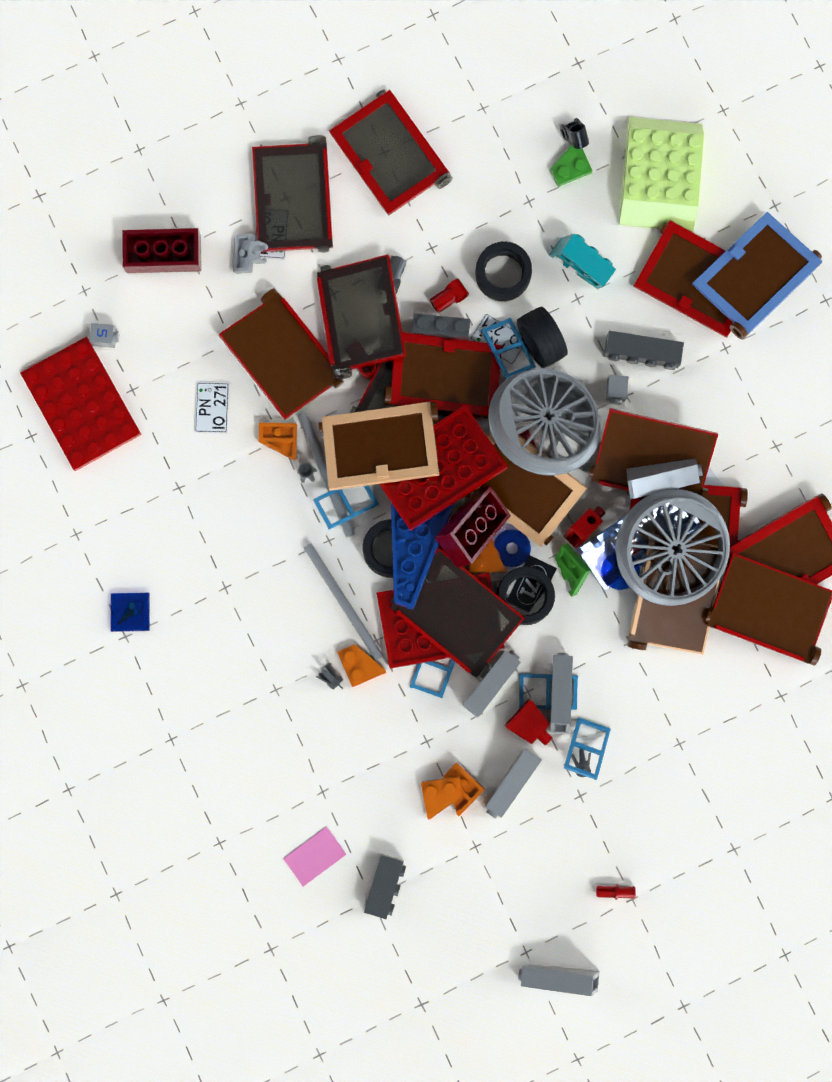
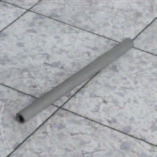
M302 412L298 414V418L329 492L326 460L307 412ZM336 492L330 495L339 520L347 517L348 515L339 493ZM350 520L341 524L346 538L355 535Z
M312 543L305 546V552L375 661L382 658L384 655Z

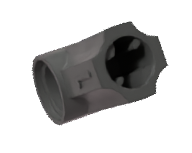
M391 256L390 261L397 294L407 261L399 256ZM382 274L378 290L386 292Z

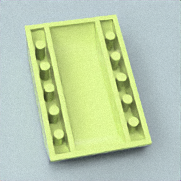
M628 117L619 225L661 229L664 223L668 224L671 220L691 232L694 231L699 206L704 144L702 124Z

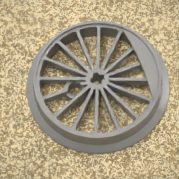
M540 368L517 373L498 387L489 406V427L495 443L509 460L527 471L541 475H561L572 472L584 465L594 454L598 446L601 423L596 403L583 384L564 372ZM538 381L542 402L529 382ZM543 381L554 383L549 405ZM523 384L535 403L515 388ZM557 385H560L567 389V391L552 408ZM569 392L578 399L556 410ZM511 394L529 408L511 403ZM581 403L586 412L574 413L570 409ZM512 410L522 412L531 416L513 417ZM562 415L566 416L568 420L561 418ZM575 418H588L589 426L573 421ZM534 421L516 430L515 422ZM538 426L527 442L521 446L518 435ZM571 427L589 433L587 442L568 428ZM541 429L543 432L538 453L535 455L525 450V448ZM547 430L553 458L541 456ZM561 431L583 448L574 453ZM554 433L569 456L564 458L558 457Z
M679 489L659 491L639 501L624 518L616 540L618 567L628 586L642 598L656 604L668 606L692 602L709 592L721 578L730 552L728 529L716 507L696 493ZM666 504L678 508L675 535ZM662 506L670 538L650 514L651 511ZM685 511L690 513L691 517L680 535L682 514ZM645 516H648L667 540L666 542L638 527ZM696 517L704 521L686 537ZM710 525L715 528L716 534L689 542L706 526ZM638 530L663 543L664 546L632 544V539L635 531ZM715 538L718 540V551L687 548ZM673 545L678 548L677 551H674L672 549ZM632 547L664 550L632 561L631 557ZM686 552L717 554V557L712 567ZM685 556L712 569L704 580ZM659 557L651 568L640 577L638 576L634 565ZM682 560L701 582L692 589L689 588ZM665 561H669V568L663 571L661 565ZM678 562L686 591L674 594ZM654 570H657L660 575L651 589L643 580ZM671 574L669 594L657 592L664 576Z

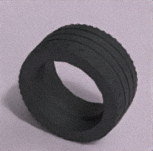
M507 241L497 242L486 247L480 254L476 263L475 278L478 287L488 298L500 302L514 300L522 295L529 286L532 276V263L527 252L516 243ZM497 256H508L515 259L522 268L520 281L510 288H500L493 285L485 275V268L490 259Z
M544 307L535 308L517 319V326L522 340L535 362L541 368L548 367L568 355L563 335L551 314Z
M391 519L376 523L368 530L363 540L362 551L366 564L374 573L382 577L393 578V567L381 565L375 559L372 547L375 538L380 533L392 530Z
M519 567L511 570L503 577L497 588V595L508 603L507 591L514 580L525 577L536 580L544 591L543 605L537 612L531 615H522L525 619L520 625L536 624L543 620L553 608L555 602L554 586L549 577L539 569ZM501 611L504 617L510 621L511 619Z

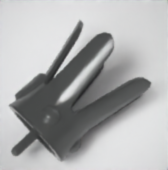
M309 463L301 464L297 471L301 475V482L304 483L306 478L311 482L315 481L313 472H317V469Z
M329 662L326 665L327 670L322 669V673H318L316 678L327 683L333 690L337 686L343 689L340 683L344 679L336 673Z
M579 749V763L575 755H571L575 767L591 772V752L588 754V760L586 761L584 750ZM576 773V775L579 777H586Z

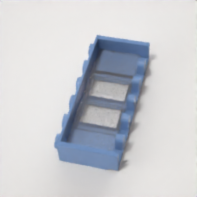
M666 504L675 535L678 508ZM662 506L651 511L650 514L661 528L667 532V535L670 536ZM685 511L682 514L680 535L691 517V514ZM626 515L577 548V551L604 590L613 588L618 581L623 579L616 559V540ZM645 516L638 525L639 528L648 533H655L658 530L648 516ZM697 517L687 534H691L701 525ZM636 530L632 544L648 545L650 537ZM632 547V561L645 557L647 548ZM644 562L634 565L635 570L643 567Z

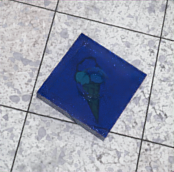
M149 592L111 593V632L150 631Z

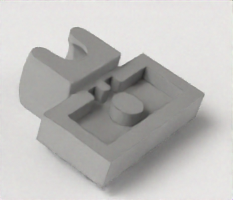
M253 234L236 235L233 272L236 274L252 273L253 263L265 264L267 259L261 258L260 253L263 250H267L268 245L261 241H255L256 236Z

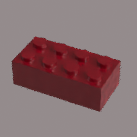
M198 228L122 230L123 268L126 273L202 271L200 231Z
M491 486L476 489L435 536V539L455 567L471 565L511 515Z

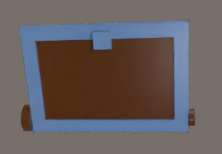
M767 211L692 285L733 322L730 325V330L737 338L743 340L822 264V255L817 250L811 251Z

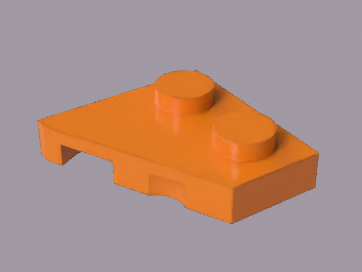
M259 423L258 442L293 461H297L298 425L297 423Z
M493 539L476 560L469 565L470 573H507V569L500 559V554L494 546Z
M355 644L338 651L352 687L387 673L382 666Z
M456 762L443 778L460 776L463 796L453 803L456 814L460 816L485 788Z
M460 776L421 782L428 820L463 796Z

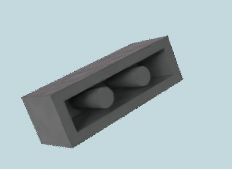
M424 314L413 315V334L467 341L469 339L470 319Z
M381 853L364 913L386 920L388 915L392 916L395 904H392L393 896H398L401 886L397 884L399 876L403 877L406 866L403 865L404 860Z

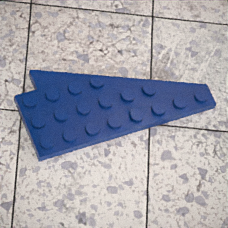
M391 503L395 604L411 610L414 609L439 545L435 536L448 522L455 503L411 531Z

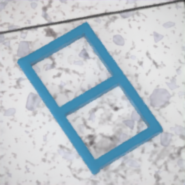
M511 318L481 330L506 379L517 373L536 368ZM509 324L518 342L496 350L487 332ZM521 346L530 365L508 373L499 355Z
M369 485L364 486L373 504L355 513L342 489L331 490L313 499L328 530L379 505ZM338 492L350 515L331 524L319 501Z
M451 661L449 668L434 662L425 663L447 671L440 693L415 685L422 663L417 664L410 688L443 698L455 661Z
M519 674V708L523 705L524 678H546V705L536 706L538 709H551L550 687L552 674ZM572 675L573 706H571V710H577L578 675Z
M578 717L564 769L597 780L611 729ZM580 724L606 732L601 750L576 742ZM574 747L599 755L595 774L569 765Z

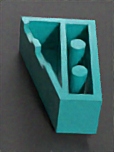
M574 233L560 238L549 256L552 258L556 256L564 261L563 266L567 269L571 266L578 272L577 276L596 289L604 287L616 271V268L612 266L613 263L609 259L598 254L599 251L595 247L584 242L585 239L579 234Z

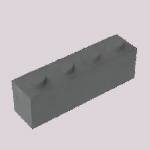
M609 330L606 336L604 357H607L610 361H619L620 359L627 360L629 364H638L639 362L645 363V366L656 367L658 365L664 366V369L675 370V368L678 369L681 365L684 342Z

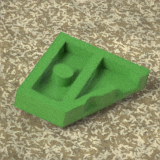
M572 145L551 168V173L558 187L592 174L593 171L583 148L575 149Z
M567 543L561 546L555 560L561 569L563 579L569 582L571 590L568 592L572 597L578 594L591 569Z

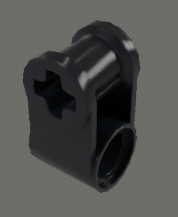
M575 118L573 122L566 125H560L563 138L575 149H582L588 146L589 138L585 124L578 118Z

